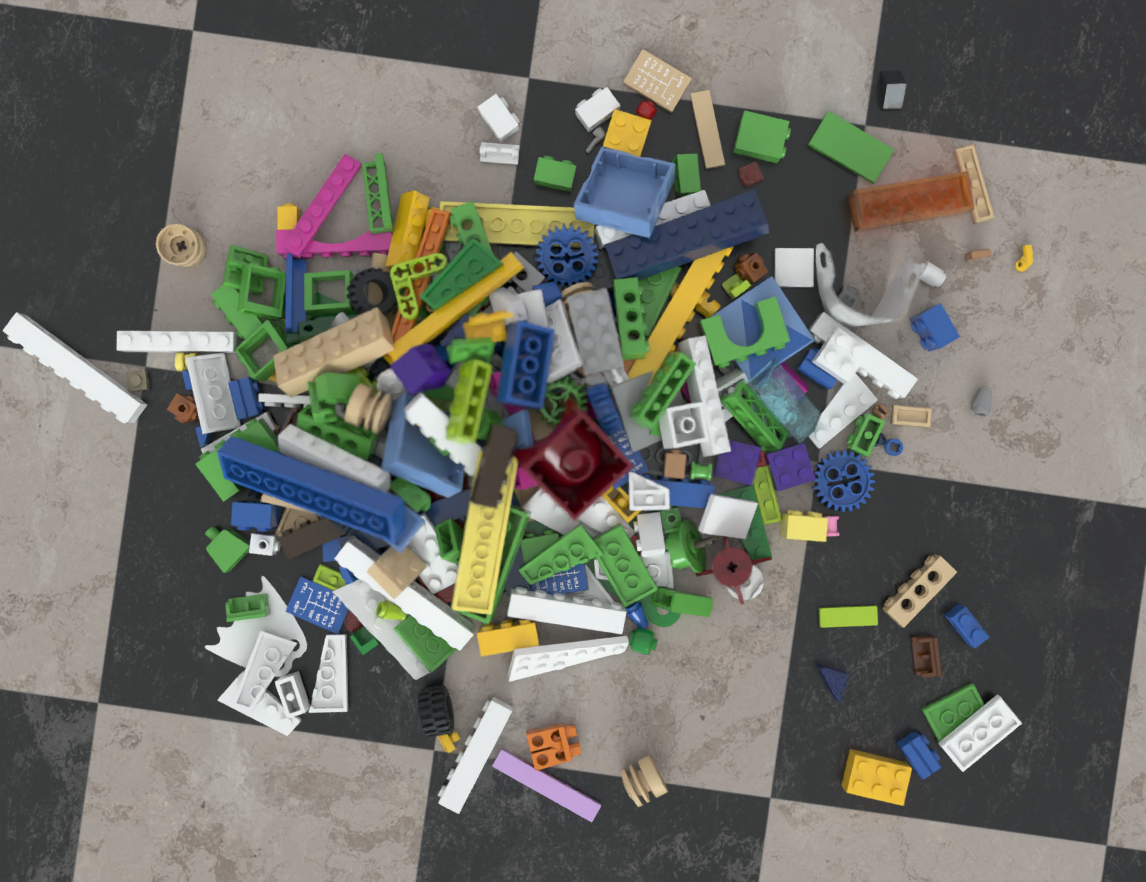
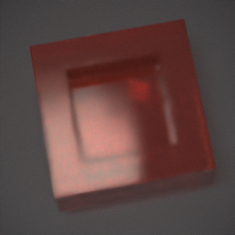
M756 161L738 169L745 188L764 179Z

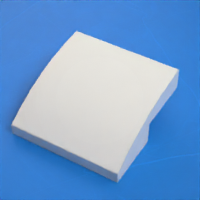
M541 289L514 294L523 300L528 320L523 322L548 328Z

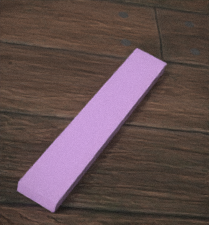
M501 748L492 764V767L590 822H593L601 807V803L542 770L535 771L533 765Z

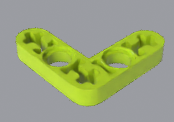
M431 254L398 263L391 268V278L400 312L406 320H414L419 315V307L412 281L441 273L448 266L443 254ZM437 259L442 262L440 267L432 264H435ZM427 261H429L432 270H429L426 264ZM423 264L425 268L423 272L416 273L414 272V266ZM409 266H410V271H411L412 275H410L408 272H406V271H408L407 267H409ZM399 269H401L402 272H405L402 274L401 278H399L398 275H396L398 274ZM404 287L410 289V294L407 297L400 296V290ZM409 301L411 308L415 309L411 315L405 312L408 310L405 302Z

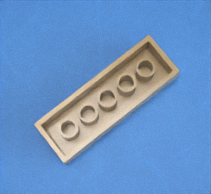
M375 308L274 355L278 387L289 397H294L309 390L308 382H315V378L325 372L344 374L395 350L388 319L378 308Z

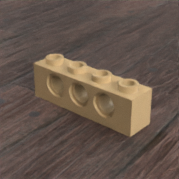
M936 554L929 556L924 561L925 565L912 573L911 579L907 584H902L897 590L898 593L894 597L887 599L884 603L885 606L882 609L901 627L904 628L957 573L941 556ZM934 571V578L932 580H929V572ZM921 585V592L915 594V587ZM904 599H908V605L902 608L901 602Z

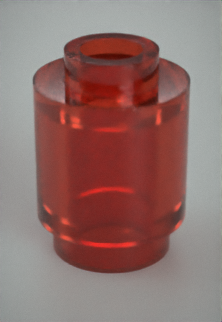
M348 609L343 624L346 625L345 628L353 632L361 630L363 624Z

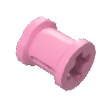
M822 516L828 518L827 536H839V532H837L839 516Z

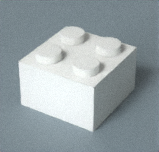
M837 328L829 335L812 362L843 384L849 383L871 350L840 328Z
M702 402L669 407L659 420L664 449L709 441Z

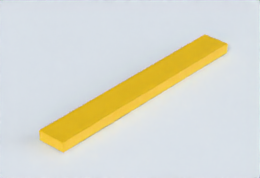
M510 252L500 260L503 266L433 312L394 343L395 350L388 354L395 362L413 346L427 344L524 268L523 265Z

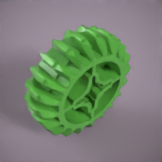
M566 376L565 381H562L561 377L557 379V382L556 380L551 382V384L547 382L543 409L536 410L537 413H544L540 417L541 420H544L546 417L548 418L547 425L553 421L554 428L562 418L557 416V414L565 410L564 404L556 409L559 400L564 395H567L564 399L566 401L570 393L573 392L577 399V406L582 411H586L588 408L586 405H583L588 403V398H582L587 392L579 391L583 385L574 386L577 380L573 379L572 383L568 382L569 376ZM556 387L566 388L561 394L550 391ZM546 396L550 398L549 400L554 405L552 412L546 405Z

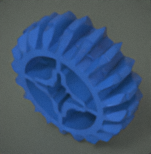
M600 383L588 388L587 393L603 433L606 436H610L622 431L623 426L606 385Z

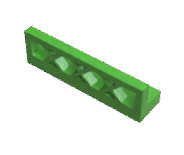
M379 153L375 154V161L362 163L371 235L394 231L386 163L383 154ZM376 168L377 174L372 177L367 173V169ZM374 183L379 186V191L376 194L370 191ZM376 200L381 203V208L378 212L372 209V205ZM378 217L381 218L384 227L374 228V222Z
M743 380L739 381L734 391L723 395L720 401L766 454L781 450L788 433ZM741 390L745 393V399L740 395ZM752 403L756 406L757 413L753 410ZM764 416L768 421V426L764 423ZM775 430L780 434L779 439L776 437Z

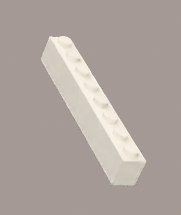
M16 312L4 328L3 332L9 335L7 338L10 341L24 346L23 350L30 355H36L39 358L38 361L43 365L51 366L55 369L54 373L62 378L66 377L70 380L69 384L74 388H81L86 392V397L100 402V407L108 412L112 411L120 422L125 424L126 422L134 423L148 405L133 393L128 392L126 388L27 315Z
M351 536L335 557L339 565L348 568L358 579H363L373 590L382 593L388 601L397 604L403 612L412 615L418 623L427 626L432 630L433 634L442 637L451 647L457 648L460 651L474 635L476 625L458 612L453 611L450 606L434 594L432 595L431 592L415 580L394 600L366 572L381 555L355 536Z

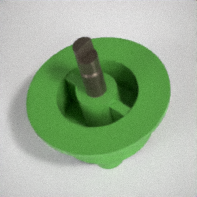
M683 520L679 531L669 533L668 538L664 539L665 548L669 551L671 557V566L674 569L678 568L681 570L690 566L697 573L703 572L707 561L705 546L714 544V540L719 538L718 535L702 539L696 525L690 520Z

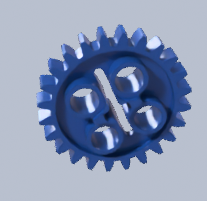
M563 224L562 229H559L556 225L555 232L548 229L549 236L542 235L544 242H538V246L541 248L536 249V253L539 254V256H536V261L540 262L537 266L538 269L544 268L541 274H548L547 281L553 278L556 284L558 281L561 282V287L564 286L565 282H568L570 287L572 282L578 284L580 279L586 282L585 275L592 276L590 269L596 270V266L593 263H598V258L594 256L599 255V251L593 250L597 247V243H591L593 236L586 237L588 234L587 230L581 233V226L574 230L573 224L570 225L569 229ZM579 242L581 247L574 249L571 247V243ZM556 243L559 244L562 248L558 251H555L551 248V246ZM565 253L569 254V259H566ZM581 261L583 266L577 268L573 265V262ZM555 263H561L564 267L562 269H556L553 265Z
M842 450L841 455L838 451H834V456L828 453V460L821 458L823 464H816L819 471H813L817 475L816 480L813 482H816L817 485L812 487V489H818L815 496H822L819 502L824 503L827 501L825 507L829 508L833 505L834 511H837L840 507L841 512H845L846 507L848 511H852L853 506L859 509V502L866 504L864 497L871 498L868 490L874 491L870 484L875 483L874 480H870V477L875 474L868 472L872 466H865L867 459L860 461L861 454H857L854 457V451H850L847 455L846 450ZM849 464H852L854 472L849 475L846 468ZM830 469H834L836 472L833 479L828 477ZM860 477L857 480L845 481L844 484L837 483L827 486V483L840 481L843 478ZM853 483H857L859 486L856 493L851 491ZM838 487L840 495L835 498L832 495V491Z

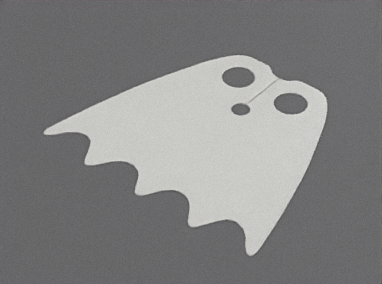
M262 576V591L259 593L246 592V596L268 593L270 615L234 621L231 627H217L221 639L220 643L217 645H206L205 648L246 668L260 631L287 640L296 639L300 643L299 649L290 653L285 661L284 668L280 669L275 677H283L292 668L293 660L301 657L306 651L307 642L294 616L285 612L287 609L285 602L268 580Z

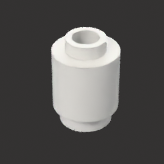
M929 261L920 263L922 266L920 280L932 287H940L946 278V274L943 273L944 270Z

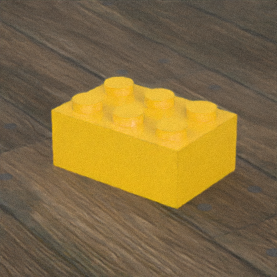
M510 618L501 620L500 624H494V622L489 624L483 623L477 632L481 656L514 651V649L537 647L540 643L537 621L520 618V620L513 621Z
M850 749L842 787L850 794L904 806L912 768L904 761Z

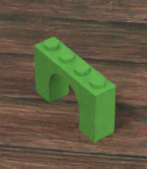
M776 296L754 304L761 325V333L758 340L751 346H738L729 340L720 314L699 322L702 334L706 336L713 367L718 365L720 369L729 366V361L737 359V362L748 360V355L755 353L757 357L766 354L769 348L774 347L775 350L786 347L785 343L790 342V338Z
M254 418L246 424L247 429L244 431L238 429L230 435V437L243 439L265 449L279 452V444L276 443L278 437L264 418L258 421ZM225 440L214 446L216 450L212 453L208 450L200 455V461L196 463V466L223 502L244 487L224 479L217 451L225 443Z

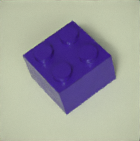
M729 440L731 451L719 454L714 476L753 486L762 448Z
M805 443L794 444L779 451L764 454L775 491H782L816 480Z

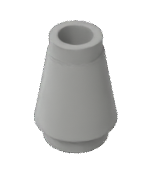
M980 388L971 406L972 414L979 417L988 416V413L991 412V389Z

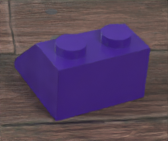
M430 343L413 346L391 364L390 367L410 395L443 388L450 372L449 367Z

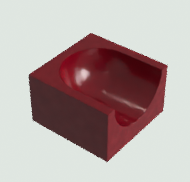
M569 397L564 402L565 411L563 417L547 437L527 449L516 447L511 453L521 468L576 521L634 465Z

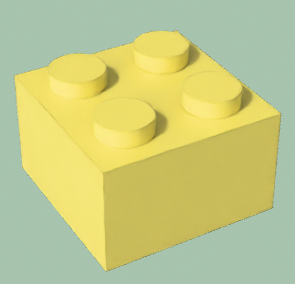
M787 510V513H782L780 536L786 539L826 542L828 518L822 517V513L807 511L806 515H804L803 512L798 510Z

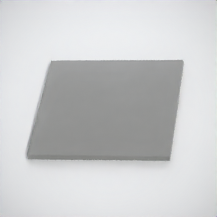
M653 371L611 387L632 452L662 440V436L650 435V429L641 427L629 417L632 413L633 405L642 398V392L648 386ZM680 389L667 408L685 405Z

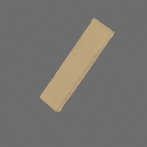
M710 90L691 93L690 98L705 170L722 167L725 165Z
M974 144L955 149L953 152L974 224L995 218Z

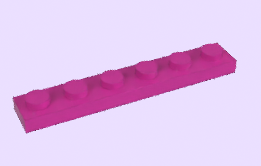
M344 154L283 243V249L298 258L302 256L362 167L359 161Z

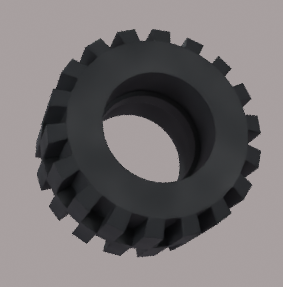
M375 267L359 272L350 280V285L347 286V291H349L347 299H350L349 305L354 307L353 311L362 315L378 308L385 316L395 309L394 306L398 304L392 278L389 276L390 273L388 271L383 272V269H375ZM368 282L377 284L382 290V301L377 305L369 303L364 297V286Z
M444 685L420 689L418 693V711L426 736L432 738L452 733L454 729V713L447 688Z

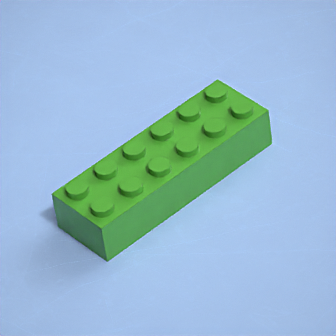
M513 504L510 505L492 614L460 610L453 611L486 624L494 620L531 511Z

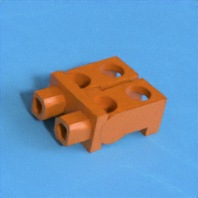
M563 722L536 730H526L535 771L566 761H572V757L582 753L579 742L571 744L568 742V738L577 736L575 724L564 726Z

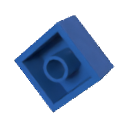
M941 303L931 306L909 319L912 330L918 333L921 339V346L925 350L927 349L928 352L941 349L960 338L959 333Z
M242 500L232 502L231 526H237V530H249L257 527V531L274 530V527L279 526L281 506L262 501Z

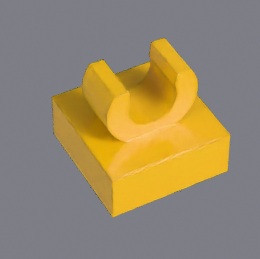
M455 731L450 734L437 736L447 753L455 750L453 743L460 739Z

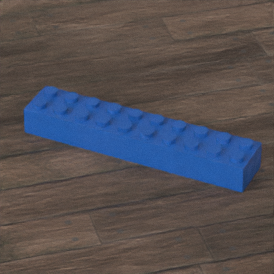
M233 436L217 451L224 479L392 543L397 541L407 527L404 499L398 496L387 494L379 489L368 487L363 483L349 480L346 477L330 473L327 470H322L311 464L303 463L292 457L284 456L276 451L265 449Z

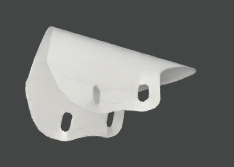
M823 243L816 246L818 288L827 315L844 327L851 328L896 320L905 314L922 273L921 264L914 263L912 255L900 267L885 290L876 310L868 318L848 309L836 298L832 289L834 269L830 252L827 251ZM822 252L825 253L826 268L821 266L820 254ZM915 273L917 277L913 286L906 288L905 285L909 276Z

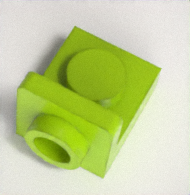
M737 274L722 284V287L732 300L751 286L747 280L743 282Z

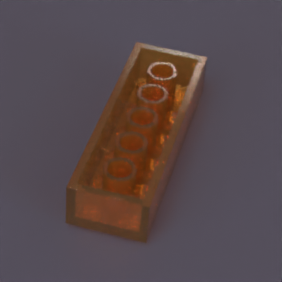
M969 171L855 189L848 194L854 232L962 215L975 209Z

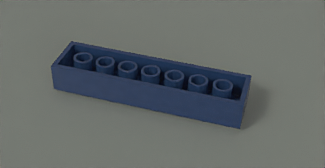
M754 189L654 227L650 238L632 234L605 244L616 279L638 278L639 281L769 233V229Z

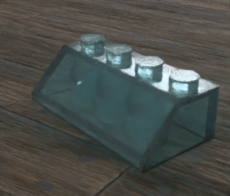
M774 358L747 383V386L786 430L788 435L801 444L815 431L821 412Z

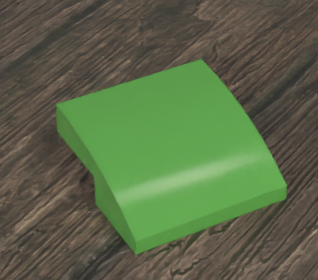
M231 244L224 270L223 285L240 290L243 267L251 262H257L262 264L263 267H268V255ZM251 275L249 292L261 295L264 278Z

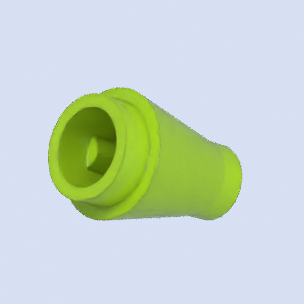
M388 600L380 601L376 609V615L380 616L381 619L403 621L407 615L399 606Z

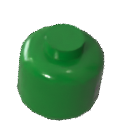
M638 627L635 631L632 630L628 645L631 646L634 652L649 655L651 650H656L658 639H655L653 631Z

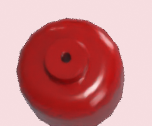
M650 100L648 102L641 101L636 109V113L639 117L652 120L657 113V109Z

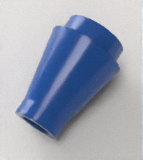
M637 601L625 608L626 615L639 628L644 629L649 625L642 603Z

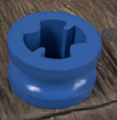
M889 439L884 444V450L888 455L897 456L903 451V443L898 439ZM891 443L898 445V448H896V452L893 450L890 451L889 447H892L890 445Z

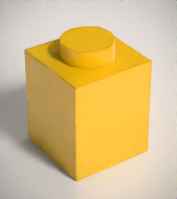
M292 203L277 206L278 230H293L301 218V210Z

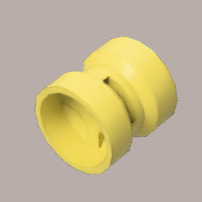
M177 352L175 355L176 370L185 371L188 369L186 358L199 356L198 352H191L190 354Z

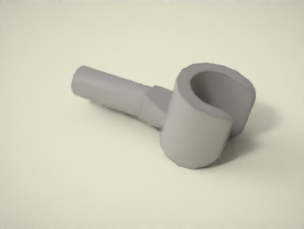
M598 127L593 132L596 138L585 150L586 152L590 153L595 145L605 138L606 134L601 127Z

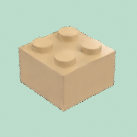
M391 546L366 572L395 600L427 566L407 546L402 553Z

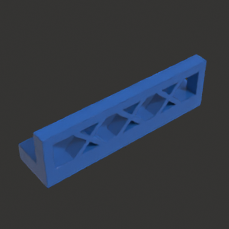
M286 253L285 328L286 333H297L298 323L306 321L307 315L304 310V273H307V260H295L291 253Z

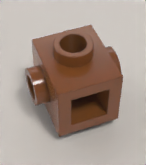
M747 252L738 258L739 261L734 264L737 275L743 281L747 280L749 283L756 282L768 273L764 260L757 252L752 254Z
M177 393L167 408L168 411L175 415L174 418L182 423L193 422L199 418L195 398L189 394L186 396Z

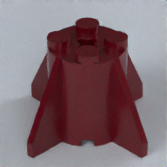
M724 536L726 549L720 551L715 556L713 569L696 573V577L714 573L715 578L722 585L735 587L740 605L745 603L740 585L750 578L754 564L770 561L772 558L769 556L751 560L749 554L744 550L731 547L729 537ZM731 561L738 565L735 572L728 569Z

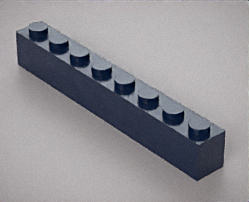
M472 487L462 490L449 498L444 497L431 502L430 508L425 514L433 526L450 518L452 520L458 519L459 522L467 519ZM422 510L417 512L418 515L424 513ZM361 530L354 534L356 538L375 552L382 551L381 547L386 545L388 548L391 547L382 538ZM346 534L338 538L341 549L350 539L351 535Z

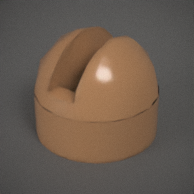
M878 404L873 407L872 414L879 419H885L889 414V409L884 404ZM878 408L882 409V410L885 412V415H883V414H882L879 410H877V409H878Z

